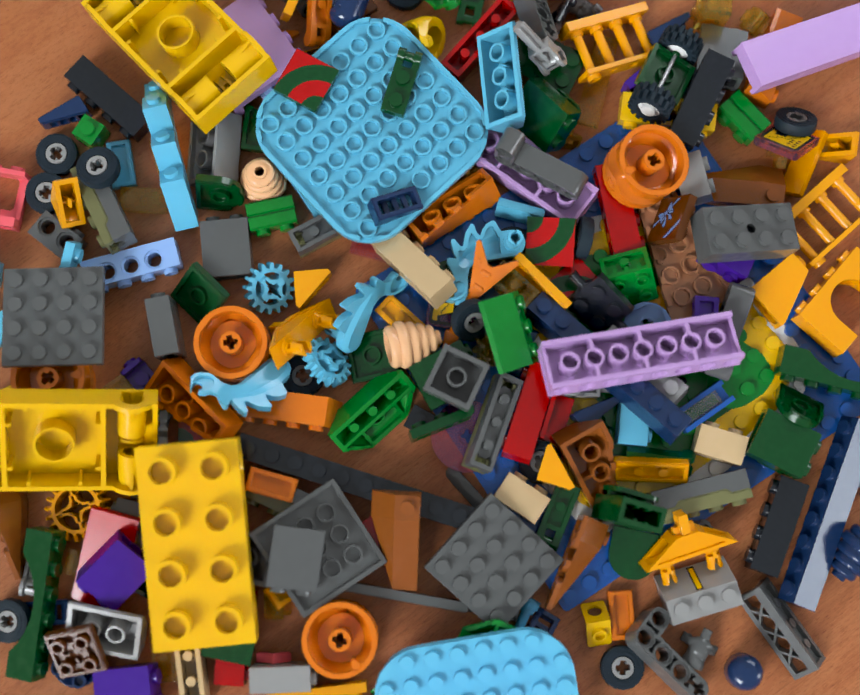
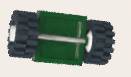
M674 24V26L668 25L664 29L658 43L656 42L652 46L634 81L636 87L628 101V109H631L630 112L632 114L636 113V118L639 119L641 117L643 122L648 120L650 124L656 122L657 125H661V123H666L673 108L678 105L696 68L693 65L696 63L704 46L702 37L698 38L700 34L698 32L693 33L694 29L689 28L688 30L686 25L681 27L678 24Z

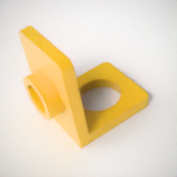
M601 600L581 604V611L586 624L587 646L594 647L610 644L612 642L611 620L605 602ZM592 608H598L602 613L592 616L588 611Z

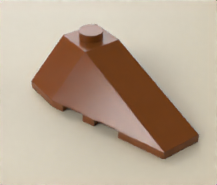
M757 165L706 173L708 179L713 178L716 192L712 193L714 201L704 204L735 206L784 203L786 184L782 169Z
M602 419L571 423L551 435L591 509H593L596 494H607L608 491L603 490L604 484L618 486L615 475L616 462L613 458V439Z
M372 489L371 516L381 552L387 560L385 566L392 590L417 591L422 492Z
M0 491V540L6 544L4 555L15 580L22 579L26 564L23 549L26 528H28L27 494L29 491Z
M578 515L562 557L564 560L559 565L544 607L546 609L552 610L599 552L602 545H607L611 533L608 532V525L586 515Z

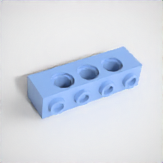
M174 237L122 250L113 255L107 254L88 259L80 263L81 267L103 266L105 272L108 269L115 270L112 278L105 279V293H108L109 289L118 287V289L131 287L132 283L141 280L142 283L153 281L156 279L155 276L163 274L165 276H173L179 273L178 270L184 269L178 242ZM156 256H160L162 259L161 263L156 267L151 266V260ZM137 262L138 269L133 273H129L128 266L131 263Z

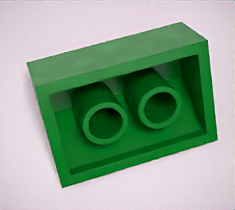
M518 290L478 302L499 375L537 362V350L539 348L537 343L532 340L530 334L533 332L532 324L529 318L526 319L523 310L526 308L525 300L522 295H519Z

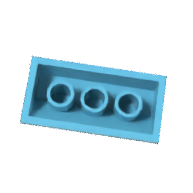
M514 21L477 36L485 125L487 130L504 133L506 127L519 129L523 127L525 121L517 35L513 31V27L516 25Z

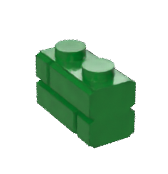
M737 90L717 109V121L723 127H728L733 132V137L738 143H744L746 146L753 142L771 124L767 117L740 90Z
M292 194L245 204L250 231L252 235H257L258 238L270 236L271 231L280 230L282 233L293 229L294 226H299Z

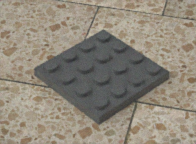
M103 266L4 269L1 360L3 368L104 365L105 268Z
M334 478L249 533L268 563L274 524L325 531L317 593L311 592L310 596L295 595L296 590L286 589V592L303 618L387 562Z
M489 493L424 565V568L481 620L488 621L498 618L508 623L564 559L492 493Z

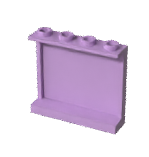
M236 0L223 9L243 31L248 32L271 57L278 70L233 110L235 114L241 116L245 113L243 107L278 82L296 51L291 45L293 40L286 30L282 32L278 27L280 23L273 13L269 15L265 10L267 6L263 0Z

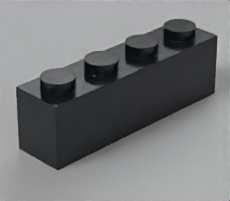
M710 48L705 53L669 127V130L673 131L681 139L686 150L689 152L695 146H700L705 136L701 132L705 125H710L715 115L712 109L715 103L719 105L725 94L722 88L725 82L729 83L735 73V70L732 69L735 60Z
M84 55L64 74V77L69 82L67 86L76 95L81 92L86 97L84 101L92 109L95 110L98 107L103 112L101 116L109 124L113 125L115 122L121 127L118 131L128 140L133 138L139 142L149 132L142 106Z
M783 475L775 476V479H771L767 492H769L767 502H763L759 512L762 515L759 525L756 524L752 531V538H754L752 546L747 548L744 555V561H746L744 567L770 577H779L810 485Z

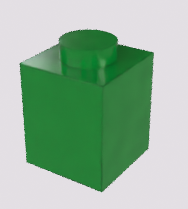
M87 114L83 115L72 131L77 140L89 148L103 147L111 135L103 124Z

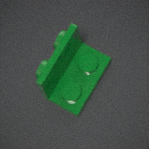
M646 246L598 259L601 271L632 305L648 302L659 297Z

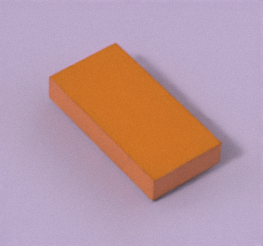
M251 466L245 491L293 503L299 479Z
M632 589L607 591V600L611 620V640H625L627 630L635 621Z

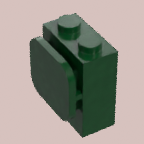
M543 78L528 79L523 88L525 121L523 127L519 128V130L543 152L559 151L565 145L566 139L577 125V121L581 116L580 106L563 90L554 89Z
M460 339L449 345L473 356L467 343L462 344ZM441 350L408 368L431 412L447 404L423 392L424 385Z
M770 408L763 409L749 437L745 455L779 474L787 475L793 479H802V477L807 476L811 469L809 462L813 454L816 455L821 447L822 442H820L822 434L810 428L799 426Z
M605 484L603 490L608 491L607 494H596L591 518L632 530L662 534L668 509L652 505V503L659 502V497L621 486Z

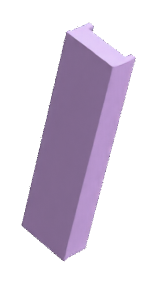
M860 3L741 42L731 53L733 57L737 56L752 87L750 90L751 95L860 57Z
M488 130L485 150L475 166L479 169L483 168L493 179L531 206L544 209L546 217L576 218L577 225L579 218L584 216L598 198L599 189L587 181L579 198L572 200L501 164L495 159L494 151L503 133ZM528 138L525 139L526 143L541 150L531 140H529Z
M732 310L541 341L537 354L547 396L552 397L740 365L745 354L741 351L731 318L733 316Z

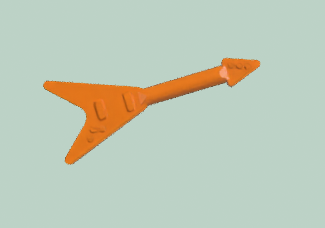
M477 240L470 293L467 299H478V297L482 296L517 267L519 261L514 260L501 265L490 266L487 262L482 240ZM452 327L445 330L443 346L444 344L450 345L459 339L453 332Z

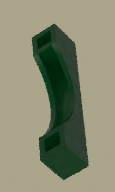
M787 344L779 347L773 375L780 376L781 381L794 383L796 380L803 382V386L807 388L818 389L819 386L827 388L828 393L841 395L843 392L851 394V399L860 401V382L840 377L828 370L814 357L810 350Z
M44 526L26 528L23 554L29 564L33 579V609L24 634L8 653L5 677L32 683L46 676L49 667V649L43 636L46 632L52 631L56 619L55 606L59 596V579L63 570V551L66 547V531Z

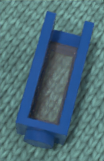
M722 380L716 381L679 407L693 419L683 431L684 434L689 433L735 400L734 396H728L721 386L724 384Z

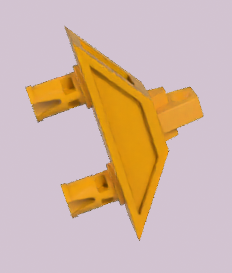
M330 298L296 312L282 322H274L268 327L272 335L269 351L277 371L293 356H307L306 353H311L312 345L310 342L325 328L337 330L333 323L339 315L335 313Z
M682 509L672 512L674 526L666 530L638 562L647 573L660 569L662 584L670 586V578L675 584L678 582L674 563L705 553L708 569L715 570V563L721 568L723 563L719 548L738 541L726 531L699 525L692 520H688L687 514Z

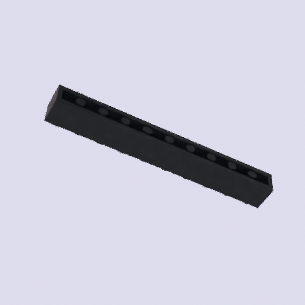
M240 434L244 460L322 485L334 478L341 491L371 501L372 489L422 492L421 517L458 528L475 509L456 501L248 434Z

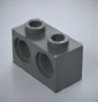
M47 210L28 231L31 236L60 259L63 256L66 240L72 238L73 241L83 243L82 250L88 245L83 240L85 235L76 227L62 229L56 213L52 215ZM55 224V230L50 234H46L47 227Z

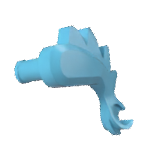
M492 220L483 227L480 235L477 233L475 226L470 224L464 236L463 246H460L455 239H452L450 245L454 258H447L446 265L456 279L454 284L458 291L446 302L458 306L466 300L468 296V274L473 266L477 240H482L487 262L514 258L519 252L522 253L525 247V239L521 231H501L496 222Z
M394 271L383 281L375 276H371L369 285L356 283L355 287L359 292L340 303V307L346 311L341 313L333 323L337 330L324 329V332L336 339V346L339 350L347 354L352 353L359 347L373 307L379 298L385 295L400 293L407 287L408 283Z
M270 358L236 385L221 382L210 373H194L190 377V393L195 385H200L202 389L198 391V396L214 395L217 397L223 410H227L231 404L243 417H246L248 413L246 406L258 411L270 412L272 404L269 400L280 401L287 396V391L283 384L290 377L291 366L287 362L277 371L273 359Z

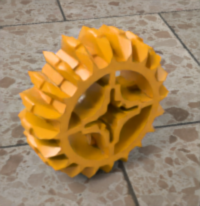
M107 490L88 491L95 500L87 502L83 500L82 495L78 491H51L55 497H47L46 500L52 502V505L44 508L45 511H51V515L46 516L45 519L47 521L54 520L49 528L56 529L59 527V530L66 531V541H70L73 537L74 542H80L81 538L83 537L84 539L91 507L95 505L111 509V507H106L105 503L111 502L112 499L111 497L103 498L108 492ZM70 493V496H68V506L61 509L64 498ZM78 505L87 506L80 510L79 513L70 512L75 510ZM73 517L76 524H79L80 529L70 527L63 518Z

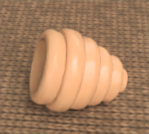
M260 157L246 164L241 172L240 184L245 190L246 197L253 202L282 196L286 190L287 179L268 158ZM264 170L263 175H256L258 171Z
M395 321L392 326L388 325L383 330L386 355L391 367L395 369L399 367L408 369L416 362H420L422 358L428 357L430 353H435L438 345L442 343L439 330H434L429 324L424 326L422 323L414 324L411 321L405 323Z

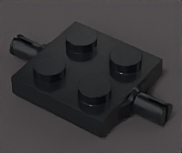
M576 270L570 274L569 278L578 286L577 290L567 297L572 302L570 307L594 333L603 332L612 325L618 329L628 327L622 320L633 312L635 307L603 272L588 280H584Z

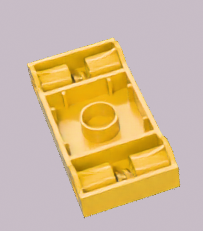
M83 0L81 2V5L90 17L205 134L212 130L278 71L271 57L248 32L243 31L213 0Z
M0 389V491L113 490L122 495H138L134 448L157 444L158 389Z
M240 436L143 445L134 448L153 653L256 643L259 637L258 608L254 588L244 483V461Z

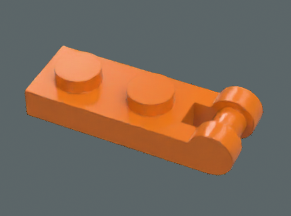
M307 0L306 33L303 39L305 46L314 47L318 45L321 48L331 39L332 21L329 13L332 8V0ZM317 29H320L319 36H317Z

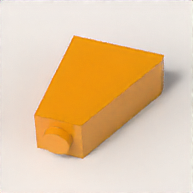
M794 253L783 259L751 286V288L756 290L752 303L775 329L786 323L809 271L805 267V261L800 256H795Z

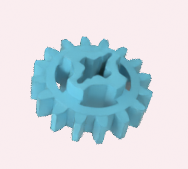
M267 262L266 266L258 263V270L251 268L252 276H245L249 283L242 287L248 290V293L244 295L245 299H251L248 305L253 308L256 307V311L260 313L264 311L266 314H271L272 309L274 312L279 313L280 306L287 308L286 300H293L294 297L290 295V291L295 290V287L290 286L294 278L287 277L290 271L282 269L283 265L276 263L274 265L273 262ZM269 272L275 273L274 275L271 274L269 277L264 275ZM269 299H272L274 301L272 303H263L264 301L267 302Z
M318 337L316 340L313 339L310 342L312 345L311 353H306L307 356L302 357V360L307 362L305 369L311 370L309 376L317 377L318 384L323 381L325 387L331 385L335 388L341 385L351 375V372L348 370L351 368V364L346 362L349 357L343 355L342 351L337 348L336 341L331 344L327 337L324 340L321 337Z

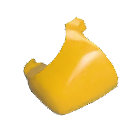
M420 16L404 22L402 25L438 60V57L443 52L446 39L442 20L435 16Z

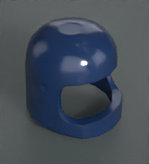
M337 0L335 6L330 9L331 21L336 26L343 28L347 24L363 18L369 0Z
M736 653L726 660L724 675L733 687L749 691L760 685L763 679V669L761 663L755 657L746 653Z

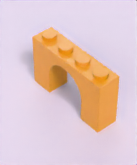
M857 246L850 251L844 250L837 257L838 264L835 267L831 266L822 275L824 278L822 283H817L808 292L810 297L806 302L802 300L794 308L793 311L796 313L790 319L833 358L843 354L858 336L837 318L831 306V295L837 285H847L860 292V249Z

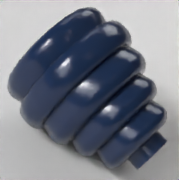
M853 524L849 530L845 529L843 531L842 539L838 543V549L831 565L834 568L831 573L842 582L845 579L852 582L855 581L857 576L860 577V526L858 524Z

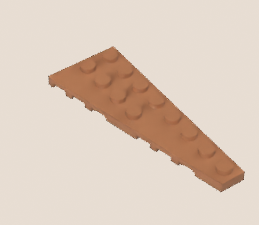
M673 191L671 194L665 196L663 199L678 196V194L676 193V191ZM661 201L651 207L637 209L646 241ZM690 220L687 226V235L681 242L655 246L647 243L665 307L671 320L692 317V301L695 295L719 297V304H721L729 286V283L722 276L715 272L707 271L701 264L696 262L697 255Z

